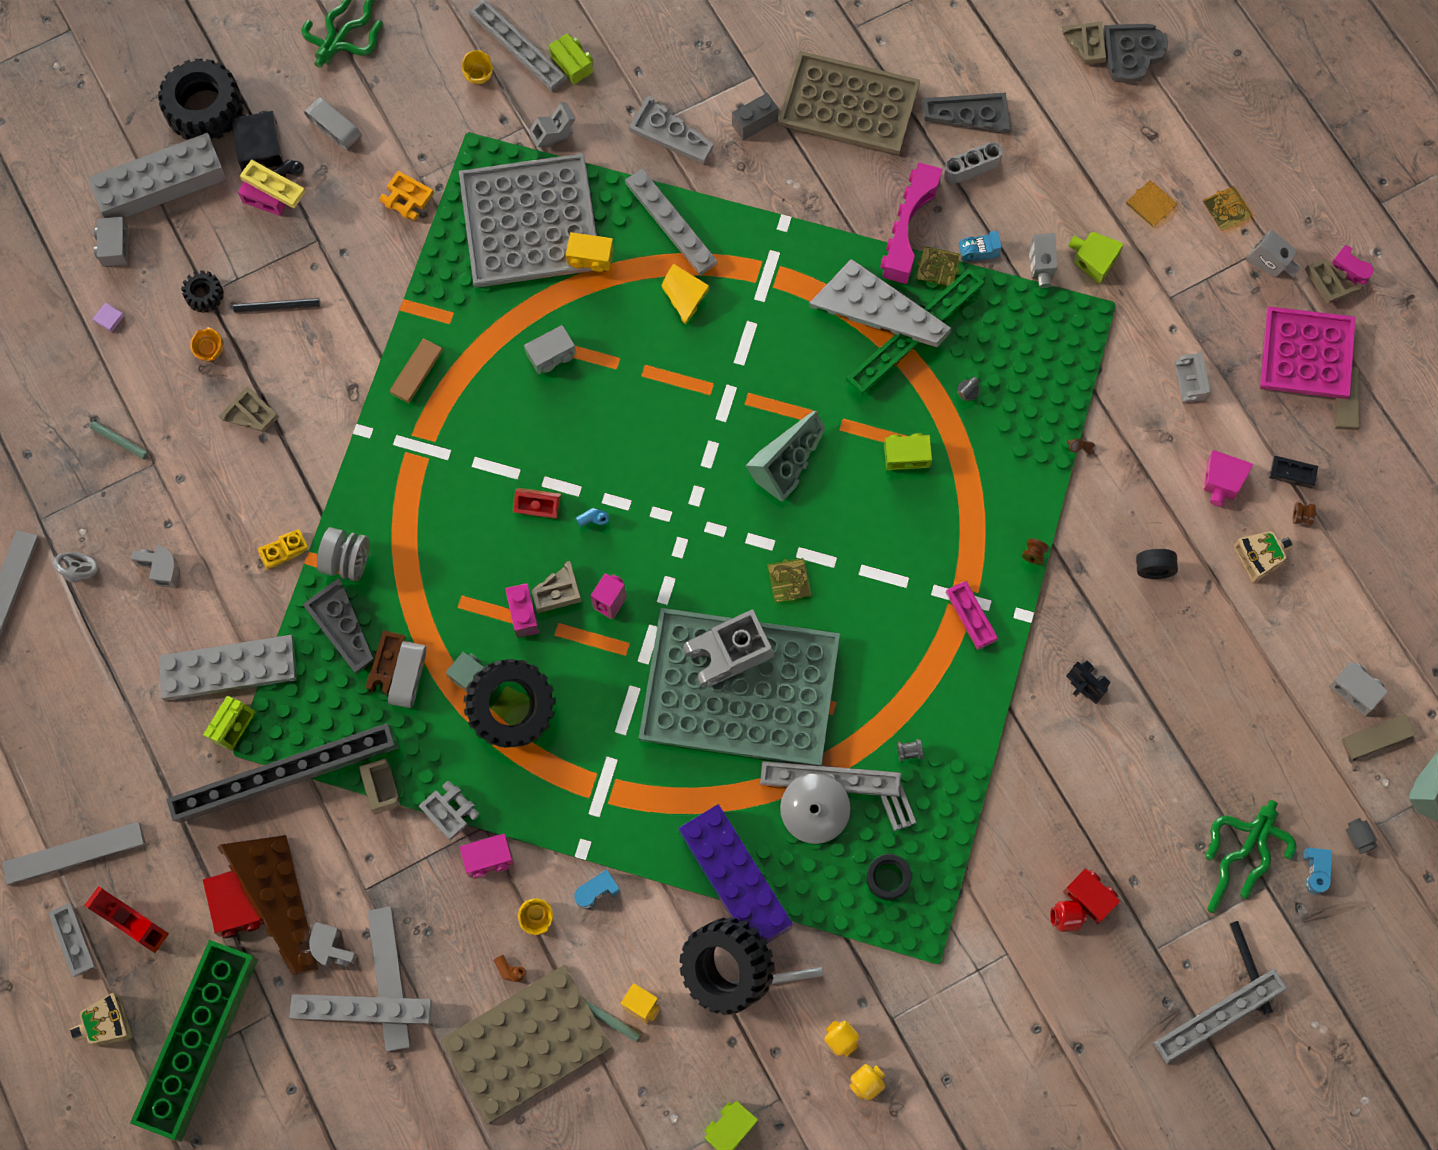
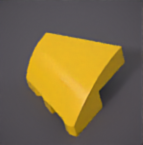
M673 264L662 283V288L671 299L673 307L680 314L682 322L687 324L696 312L697 305L708 292L709 285Z

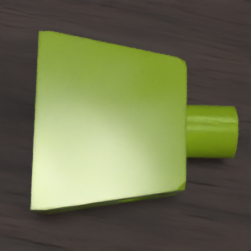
M1091 232L1085 241L1074 235L1068 247L1077 251L1074 264L1097 283L1101 284L1121 254L1124 243L1096 232Z

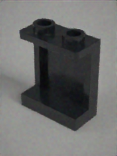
M261 111L257 114L240 115L231 118L237 159L242 172L251 160L266 168L279 166L284 163L276 128L277 120L273 111Z

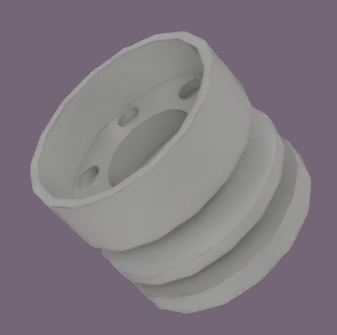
M328 528L322 538L318 551V572L336 576L340 570L342 579L349 577L351 581H358L364 572L368 560L370 546L368 536H358L357 533H351L347 538L345 530Z

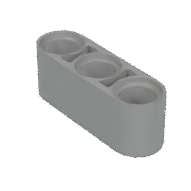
M320 97L304 111L306 117L316 127L345 150L362 136L355 125Z
M991 142L949 158L945 165L944 179L950 184H957L997 168L1000 165L1003 153L1001 145ZM950 169H956L958 172H952Z
M402 642L389 691L388 704L412 709L426 657V645Z

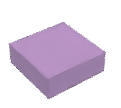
M105 303L94 316L93 321L112 333L124 315L119 310Z

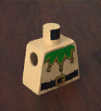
M1268 531L1239 538L1233 547L1252 583H1255L1280 567L1287 559L1284 552L1291 550L1293 545L1289 537L1277 540L1274 532Z
M114 992L79 1013L82 1024L70 1029L75 1042L87 1038L89 1045L100 1046L133 1038L121 997Z

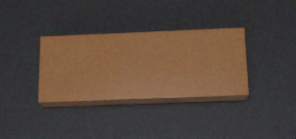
M423 338L391 387L390 394L410 403L442 353V348Z

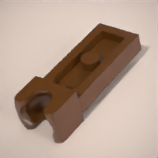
M383 630L373 667L366 684V690L369 693H373L376 686L382 684L383 692L387 697L389 696L402 642L406 640L405 635Z

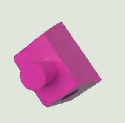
M1212 450L1207 460L1203 488L1205 491L1212 493L1210 503L1221 507L1225 498L1234 500L1253 463Z

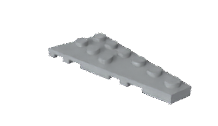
M852 259L809 303L810 308L816 310L820 308L828 311L829 314H839L848 317L849 320L877 329L884 328L890 330L893 334H903L912 337V340L938 347L951 333V328Z

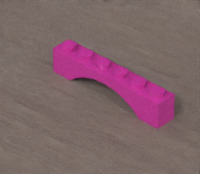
M918 162L916 170H911L909 182L912 183L910 187L906 186L903 199H906L905 204H900L897 216H900L899 222L895 221L892 233L894 238H889L886 251H889L888 256H883L880 266L881 269H884L882 278L904 284L908 283L915 257L908 239V225L918 209L935 198L941 181L942 168Z

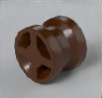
M1296 502L1293 510V524L1305 523L1307 526H1312L1316 515L1315 504L1306 506Z
M1028 539L1026 544L1027 550L1023 552L1022 558L1029 563L1042 565L1044 562L1043 555L1047 553L1049 546L1043 541Z

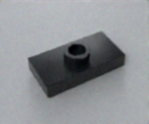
M1274 455L1269 478L1313 489L1318 466Z

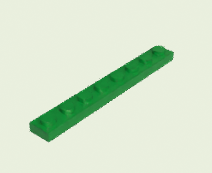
M968 268L929 303L924 310L944 322L984 286L985 281ZM895 334L850 374L846 381L862 396L921 342L912 340V337L903 334Z

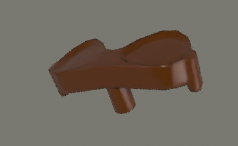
M1081 439L1067 441L1069 450L1073 453L1078 452L1083 447L1085 453L1090 455L1096 448L1092 441Z

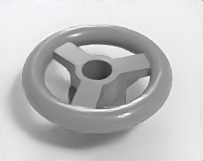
M61 553L53 560L54 569L63 575L67 581L73 583L91 578L99 570L98 564L93 558L81 553ZM73 559H78L85 562L74 561ZM61 561L65 562L66 569L60 565Z

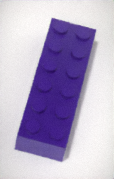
M719 804L678 828L680 836L730 917L737 918L738 922L741 920L750 924L749 927L758 929L760 937H765L768 943L792 929V921Z

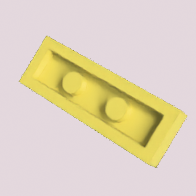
M253 160L249 162L240 175L242 181L292 208L296 207L306 193L303 187Z

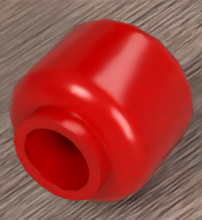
M1058 901L1051 908L1050 921L1052 926H1055L1060 932H1077L1082 928L1083 923H1086L1087 912L1077 901Z

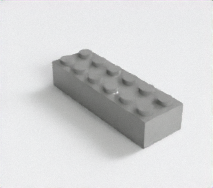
M205 133L90 176L88 179L103 217L126 218L227 180L212 140L209 134Z

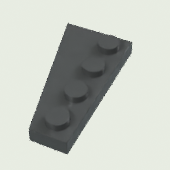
M1006 93L923 98L922 100L924 121L1010 134Z
M340 578L303 603L305 609L356 675L374 662L372 653Z

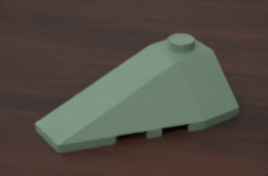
M812 411L760 450L746 465L754 481L780 501H784L797 487L800 481L798 477L802 469H806L808 465L806 461L811 451L816 449L826 429L816 411Z
M1438 751L1418 776L1409 794V800L1417 812L1437 822Z

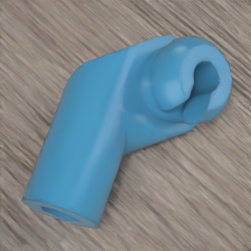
M592 508L575 519L580 527L590 522L605 525L609 522V515L605 511Z

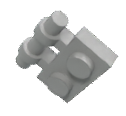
M447 781L442 786L447 791L443 797L436 790L419 807L451 841L468 826L462 819L465 815L468 814L472 820H475L480 814L475 809L472 801H467L461 794V789ZM452 800H455L461 807L457 811L448 804Z

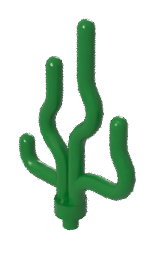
M342 0L340 5L332 9L326 16L325 26L328 34L325 40L310 33V29L313 26L311 20H307L301 29L303 38L320 47L315 53L317 59L314 63L315 66L322 68L324 64L328 65L333 56L340 50H346L359 56H367L375 50L377 35L383 27L381 20H377L370 30L369 43L366 47L361 48L343 41L350 30L362 27L370 21L372 6L376 0H366L363 6V16L357 20L345 23L336 36L333 21L337 16L343 14L352 2V0Z
M1269 800L1267 806H1261L1255 820L1249 823L1228 815L1220 816L1213 822L1210 830L1211 843L1205 854L1206 859L1209 861L1214 859L1221 842L1220 829L1223 825H1230L1238 830L1249 832V835L1240 850L1231 852L1221 861L1219 867L1220 880L1207 907L1208 912L1215 913L1230 879L1229 866L1234 861L1247 857L1252 851L1256 840L1262 861L1248 875L1240 892V896L1243 899H1247L1250 896L1256 880L1264 875L1270 867L1271 855L1267 847L1269 834L1286 842L1287 849L1284 857L1288 860L1293 858L1297 848L1295 839L1289 833L1274 826L1279 815L1275 811L1278 806L1277 802Z

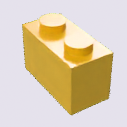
M570 232L565 255L567 265L577 269L585 267L598 272L603 270L609 271L614 250L613 238Z
M635 983L631 985L620 1003L623 1010L645 1024L649 1020L654 1021L661 1010L659 1009L658 998Z

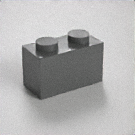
M765 93L733 111L732 126L741 139L745 140L777 122L779 108L770 95Z

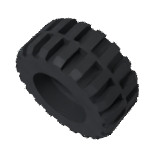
M202 58L195 59L192 62L187 60L184 61L183 65L173 67L174 70L172 72L169 71L165 75L166 80H162L159 86L161 90L158 92L160 109L173 132L181 135L186 140L205 133L209 134L211 140L215 137L219 139L223 137V133L226 131L229 133L233 129L231 118L238 117L243 112V97L230 70L225 69V66L217 62L215 64L214 60L210 59L203 61ZM210 90L218 93L214 103L205 109L192 111L184 108L187 99L199 91Z
M506 659L484 666L481 671H478L473 676L472 682L468 683L466 688L468 690L467 695H464L463 702H466L464 713L465 716H468L469 722L467 723L470 728L476 731L475 734L479 738L486 740V743L498 747L525 746L530 744L531 741L537 740L542 736L541 733L550 726L549 720L554 717L555 711H552L553 705H556V699L552 698L551 693L554 689L546 681L548 677L545 673L541 674L538 671V667L529 665L524 660ZM503 682L520 684L529 697L528 714L523 721L515 725L499 723L494 719L489 708L491 692Z
M729 917L728 919L719 918L693 932L682 947L684 953L680 954L679 962L682 963L680 974L685 979L683 984L685 988H689L691 992L689 995L693 1000L697 999L699 1005L704 1009L709 1007L710 1012L716 1014L721 1012L723 1015L741 1012L760 1000L768 992L769 985L773 982L774 976L771 973L775 971L774 962H771L773 957L771 949L768 950L766 946L768 942L765 937H760L758 929L755 927L750 928V924L744 920L738 922L737 918ZM716 947L727 950L735 958L740 971L738 985L728 982L718 972L714 960Z

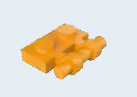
M398 170L386 186L387 190L391 192L390 196L382 194L379 201L385 204L386 208L394 209L401 213L402 217L416 221L419 214L413 211L416 206L423 210L434 195V191ZM399 198H402L406 200L407 203L405 205H402L397 201Z

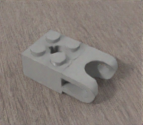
M753 609L711 628V631L689 640L683 647L685 654L690 658L703 655L711 658L710 665L698 675L699 684L704 688L713 686L774 657L769 641ZM745 641L746 644L740 645V642Z

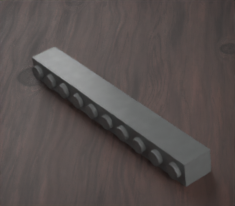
M387 723L167 798L172 821L183 823L399 749L393 726Z

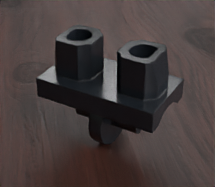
M1088 660L1081 664L1077 662L1066 675L1071 684L1076 688L1073 695L1077 697L1081 693L1097 704L1108 691L1107 688L1110 685V681L1102 675L1098 679L1091 674L1094 666Z

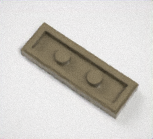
M1352 367L1349 398H1335V429L1357 430L1359 428L1358 367Z
M1404 714L1346 736L1342 741L1351 760L1414 737L1416 733L1407 715Z

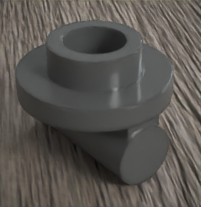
M972 377L971 380L962 381L957 389L959 397L965 401L976 399L980 391L978 386L979 380L976 377Z

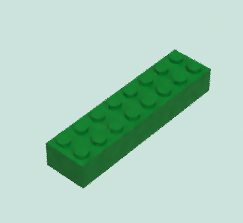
M208 941L130 1124L171 1140L182 1142L258 963L257 958L215 941Z

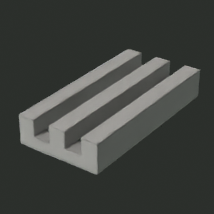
M901 782L899 795L909 821H905L897 797H891L901 824L897 825L887 797L880 796L894 832L916 824Z

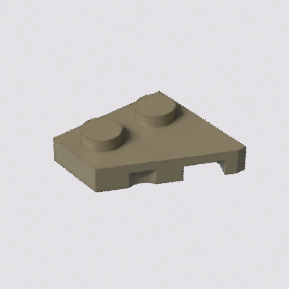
M1102 21L1062 27L1063 35L1085 65L1106 62Z
M1327 259L1310 264L1305 269L1327 305L1360 292L1363 289L1362 284L1359 282L1357 285L1346 278L1348 274L1341 269H1337Z
M247 386L218 417L229 423L265 432L279 416Z
M567 561L564 564V568L556 574L552 573L546 578L545 582L538 584L531 590L537 613L581 602L570 561Z

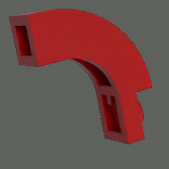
M100 886L96 888L84 905L153 953L157 952L169 935L164 929Z

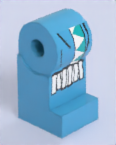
M998 230L989 232V235L967 237L958 243L963 261L997 258L1000 256L1002 248Z
M1307 848L1303 851V860L1309 861V876L1306 879L1305 885L1310 893L1316 895L1330 887L1332 850Z
M606 869L576 890L574 898L580 908L589 909L602 896L610 893L614 897L620 893V889Z

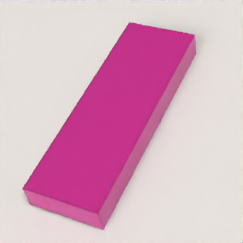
M967 581L947 589L945 593L976 649H982L998 641L996 633Z

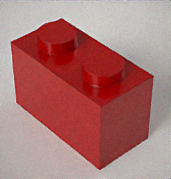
M1085 868L1063 892L1072 901L1079 902L1082 908L1086 910L1087 915L1098 925L1120 900L1117 898L1118 894L1111 887L1108 886L1106 888L1100 882L1101 878L1093 870L1088 871Z

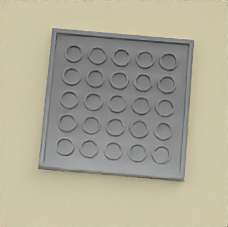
M584 153L459 171L474 288L594 271L591 268L582 267L577 269L567 265L565 256L570 232L596 236Z

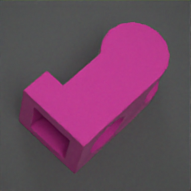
M1345 244L1332 264L1337 269H1341L1348 274L1346 278L1357 285L1358 282L1362 285L1367 284L1373 275V266L1350 254L1353 249Z

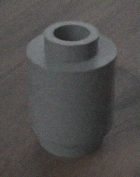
M1358 818L1348 823L1349 828L1346 829V832L1355 850H1359L1360 854H1364L1378 847L1375 842L1377 838L1367 820L1362 821L1361 818Z

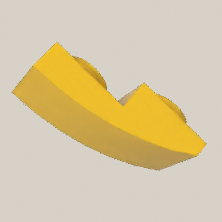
M300 529L279 536L275 542L259 547L257 552L266 570L300 555L308 550V545Z

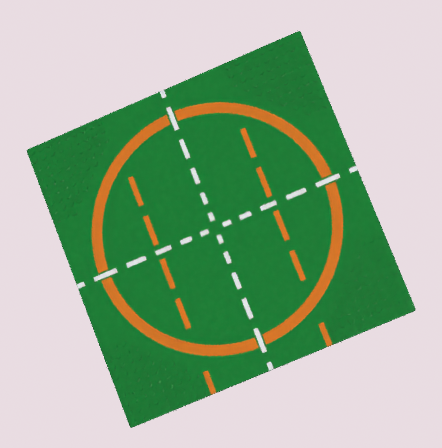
M471 132L466 133L277 637L286 635L294 637L297 680L257 687L250 706L256 713L237 742L233 754L240 759L260 765H267L388 723L393 726L399 749L311 778V780L367 796L359 766L387 759L390 763L402 807L423 812L419 805L436 790L443 797L447 791L442 786L447 781H450L454 786H458L461 789V794L467 801H472L475 809L480 814L475 820H472L468 814L462 818L470 827L497 835L505 833L506 837L716 900L720 899L680 836L678 828L719 804L792 922L925 962L939 964L944 953L1076 453L1069 450L1067 441L1081 438L1114 315L1115 302L1056 286L1040 288L1037 281L958 261L956 270L953 265L952 272H956L954 274L949 273V276H951L949 285H946L948 279L946 272L949 271V268L945 267L946 264H942L944 268L940 283L937 282L941 267L935 268V265H931L928 269L934 275L937 271L935 279H919L917 276L923 251L912 249L915 257L908 283H900L882 278L884 269H881L880 266L883 256H888L889 251H886L888 242L653 181L717 260L716 266L700 276L625 184V179L632 175L586 163L596 236L613 238L614 250L610 270H603L601 272L588 271L474 288L459 171L560 156ZM851 259L923 309L968 268L985 281L984 286L943 322L951 328V333L938 347L921 342L862 396L846 381L847 377L895 334L884 328L877 329L849 320L848 317L839 314H829L828 311L820 308L817 310L810 308L809 305L813 298ZM673 264L709 285L708 292L697 305L696 312L687 324L682 322L680 314L673 307L671 299L662 288V283ZM562 325L575 345L576 355L570 361L561 362L551 371L538 375L526 355L524 345ZM424 338L441 347L443 351L410 403H407L390 394L389 391ZM972 377H976L980 382L978 384L980 389L978 397L972 401L961 399L957 392L958 385L964 380H971ZM812 411H816L826 429L816 449L811 451L806 461L808 465L806 469H802L798 477L800 481L797 487L784 501H780L754 481L746 465L760 450ZM916 433L930 435L932 456L930 468L886 470L885 438L896 434L902 437L911 436ZM523 488L561 494L557 518L514 513L515 490ZM592 508L605 511L609 515V522L605 525L590 522L580 527L575 519ZM330 527L345 530L347 538L351 533H357L358 536L365 535L369 538L370 546L367 564L361 578L356 582L351 581L349 577L342 579L340 570L336 576L322 574L317 570L319 547L326 530ZM1028 539H1037L1049 546L1047 553L1043 555L1044 562L1042 565L1029 563L1022 558L1023 552L1027 550L1026 544ZM803 560L810 595L794 598L795 595H791L792 599L789 597L787 599L785 596L775 598L774 595L785 594L786 592L784 591L791 593V588L792 590L794 589L793 586L773 589L774 586L792 583H790V580L787 581L789 579V574L787 573L780 574V581L787 582L775 583L768 566ZM570 561L581 602L537 613L531 590L538 584L545 582L546 578L552 573L556 574L564 568V564ZM792 571L793 574L798 575V572ZM605 573L609 576H618L624 581L623 584H625L627 599L613 620L594 610L591 600V594ZM340 578L374 660L383 630L405 635V642L426 645V657L412 709L388 704V697L382 690V684L376 686L373 693H369L366 690V684L373 663L356 675L305 609L303 603ZM964 581H967L998 637V641L979 650L976 649L945 593L947 589ZM527 583L539 633L517 638L505 588ZM799 584V585H798L799 591H800L801 586H803V584ZM660 608L735 618L753 609L759 622L840 633L821 766L901 773L900 782L916 824L894 832L880 796L847 793L850 801V817L844 830L828 842L819 844L803 842L787 830L781 817V800L787 788L760 785L762 761L787 762L639 741ZM462 652L468 656L470 654L475 655L481 661L480 665L483 667L496 661L514 659L527 661V664L538 667V671L541 674L545 673L548 677L546 681L554 689L551 693L552 698L556 699V705H553L552 711H555L554 717L549 720L550 726L541 733V737L525 746L504 748L488 744L486 740L479 738L475 734L476 731L470 728L467 723L469 722L468 716H465L464 713L466 702L463 701L464 695H467V692L448 679L446 671ZM501 683L489 698L491 714L501 724H518L528 714L529 697L525 689L518 683ZM916 739H920L923 748V759H906L900 763L897 742L904 744L916 742ZM899 795L897 800L907 822L909 819ZM886 796L896 823L899 825L901 822L890 796ZM455 800L448 803L455 811L461 808ZM813 804L810 807V811L817 813L819 807ZM884 854H895L902 857L908 863L912 874V881L907 892L901 898L893 901L877 898L867 885V871L870 864L877 857ZM884 864L877 869L875 880L881 889L893 891L902 884L903 874L896 865Z

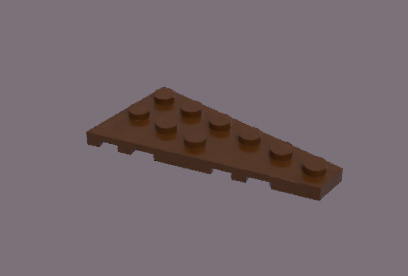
M282 835L220 844L218 846L220 853L225 855L229 862V868L232 873L235 872L242 884L243 892L258 917L263 919L269 936H273L280 948L279 952L291 973L299 975L318 970L317 961L310 951V932L287 836Z

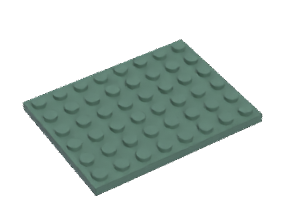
M660 608L639 741L794 764L821 766L840 633L759 622L769 641L774 657L713 686L704 688L699 684L698 675L710 665L711 658L705 655L695 658L688 657L683 649L684 644L733 618ZM745 641L740 642V645L746 644Z

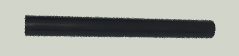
M320 298L234 304L233 309L234 313L319 307Z
M1235 921L1229 925L1251 982H1253L1260 976L1239 921ZM1269 1001L1261 1005L1264 1015L1273 1012Z

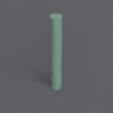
M96 421L90 424V429L143 460L147 458L148 452Z
M586 1001L594 1017L637 1042L641 1033Z

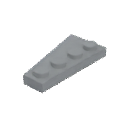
M650 95L645 99L629 127L631 133L703 165L713 150V143L693 128L690 129L686 126L683 120L669 113L666 107L660 106Z

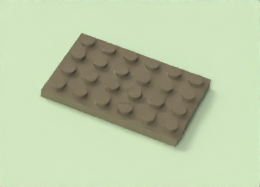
M800 51L780 113L778 126L899 155L920 80Z
M565 965L441 1039L443 1046L487 1124L500 1118L613 1048Z

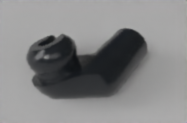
M286 160L272 171L281 176L287 173L300 175L304 171V165L299 161Z

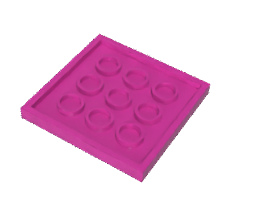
M1268 306L1266 310L1259 389L1348 399L1351 386L1356 317Z

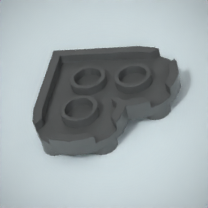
M1104 25L1106 61L1113 81L1125 83L1142 81L1148 71L1149 64L1163 60L1168 48V38L1165 32L1163 34L1160 30L1156 29V25Z

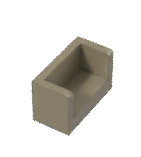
M387 759L359 766L369 805L375 815L401 807L390 763Z

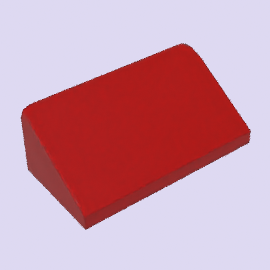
M517 488L515 490L513 512L557 518L561 494Z

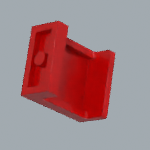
M229 871L202 879L216 935L223 937V939L231 938L237 935L236 932L246 930V932L255 931L260 928L259 925L265 924L263 919L258 917L243 892L242 884L235 872Z

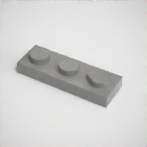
M68 903L48 912L71 976L75 978L97 968L73 904Z

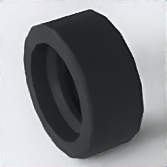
M884 854L877 857L870 864L867 871V885L870 891L882 900L893 901L901 898L907 892L912 881V874L908 863L902 857L895 854ZM884 864L896 865L903 874L902 884L893 891L883 890L876 883V871Z

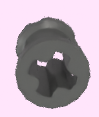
M916 739V742L904 744L897 742L900 763L906 759H923V748L920 739Z

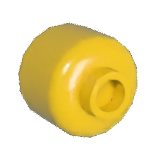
M835 1020L826 1027L825 1030L828 1033L825 1035L824 1041L835 1055L846 1057L859 1046L860 1036L848 1021L838 1023Z
M865 1064L851 1076L852 1083L849 1086L861 1100L864 1098L872 1100L885 1089L886 1085L883 1079L886 1075L877 1065L873 1068L871 1065Z

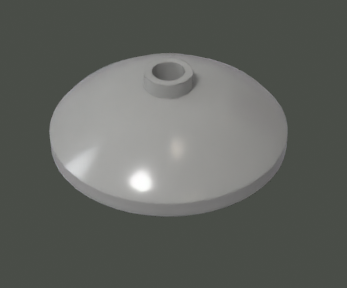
M816 773L807 774L794 780L785 790L781 800V817L787 830L797 839L812 844L828 842L837 837L848 823L850 817L849 797L843 786L832 777ZM816 804L819 807V811L812 813L810 811L811 805Z

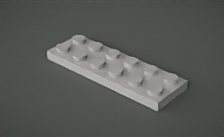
M292 635L159 656L160 688L163 701L297 680L295 645Z

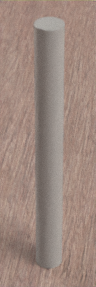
M822 967L772 974L774 976L772 984L823 977ZM733 980L728 982L738 985L739 980Z

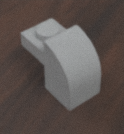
M567 102L560 103L552 116L537 117L529 132L537 147L553 146L564 141L573 133L571 125L576 118Z
M156 545L155 553L148 549L132 551L131 560L136 566L151 568L149 579L155 586L177 588L180 573L179 565L166 548Z
M315 922L309 941L313 957L328 968H330L333 959L334 964L339 966L355 965L358 958L355 953L337 948L341 931L338 928Z

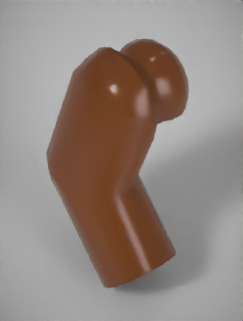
M504 955L493 960L504 980L520 982L524 979L526 971L522 966H509Z

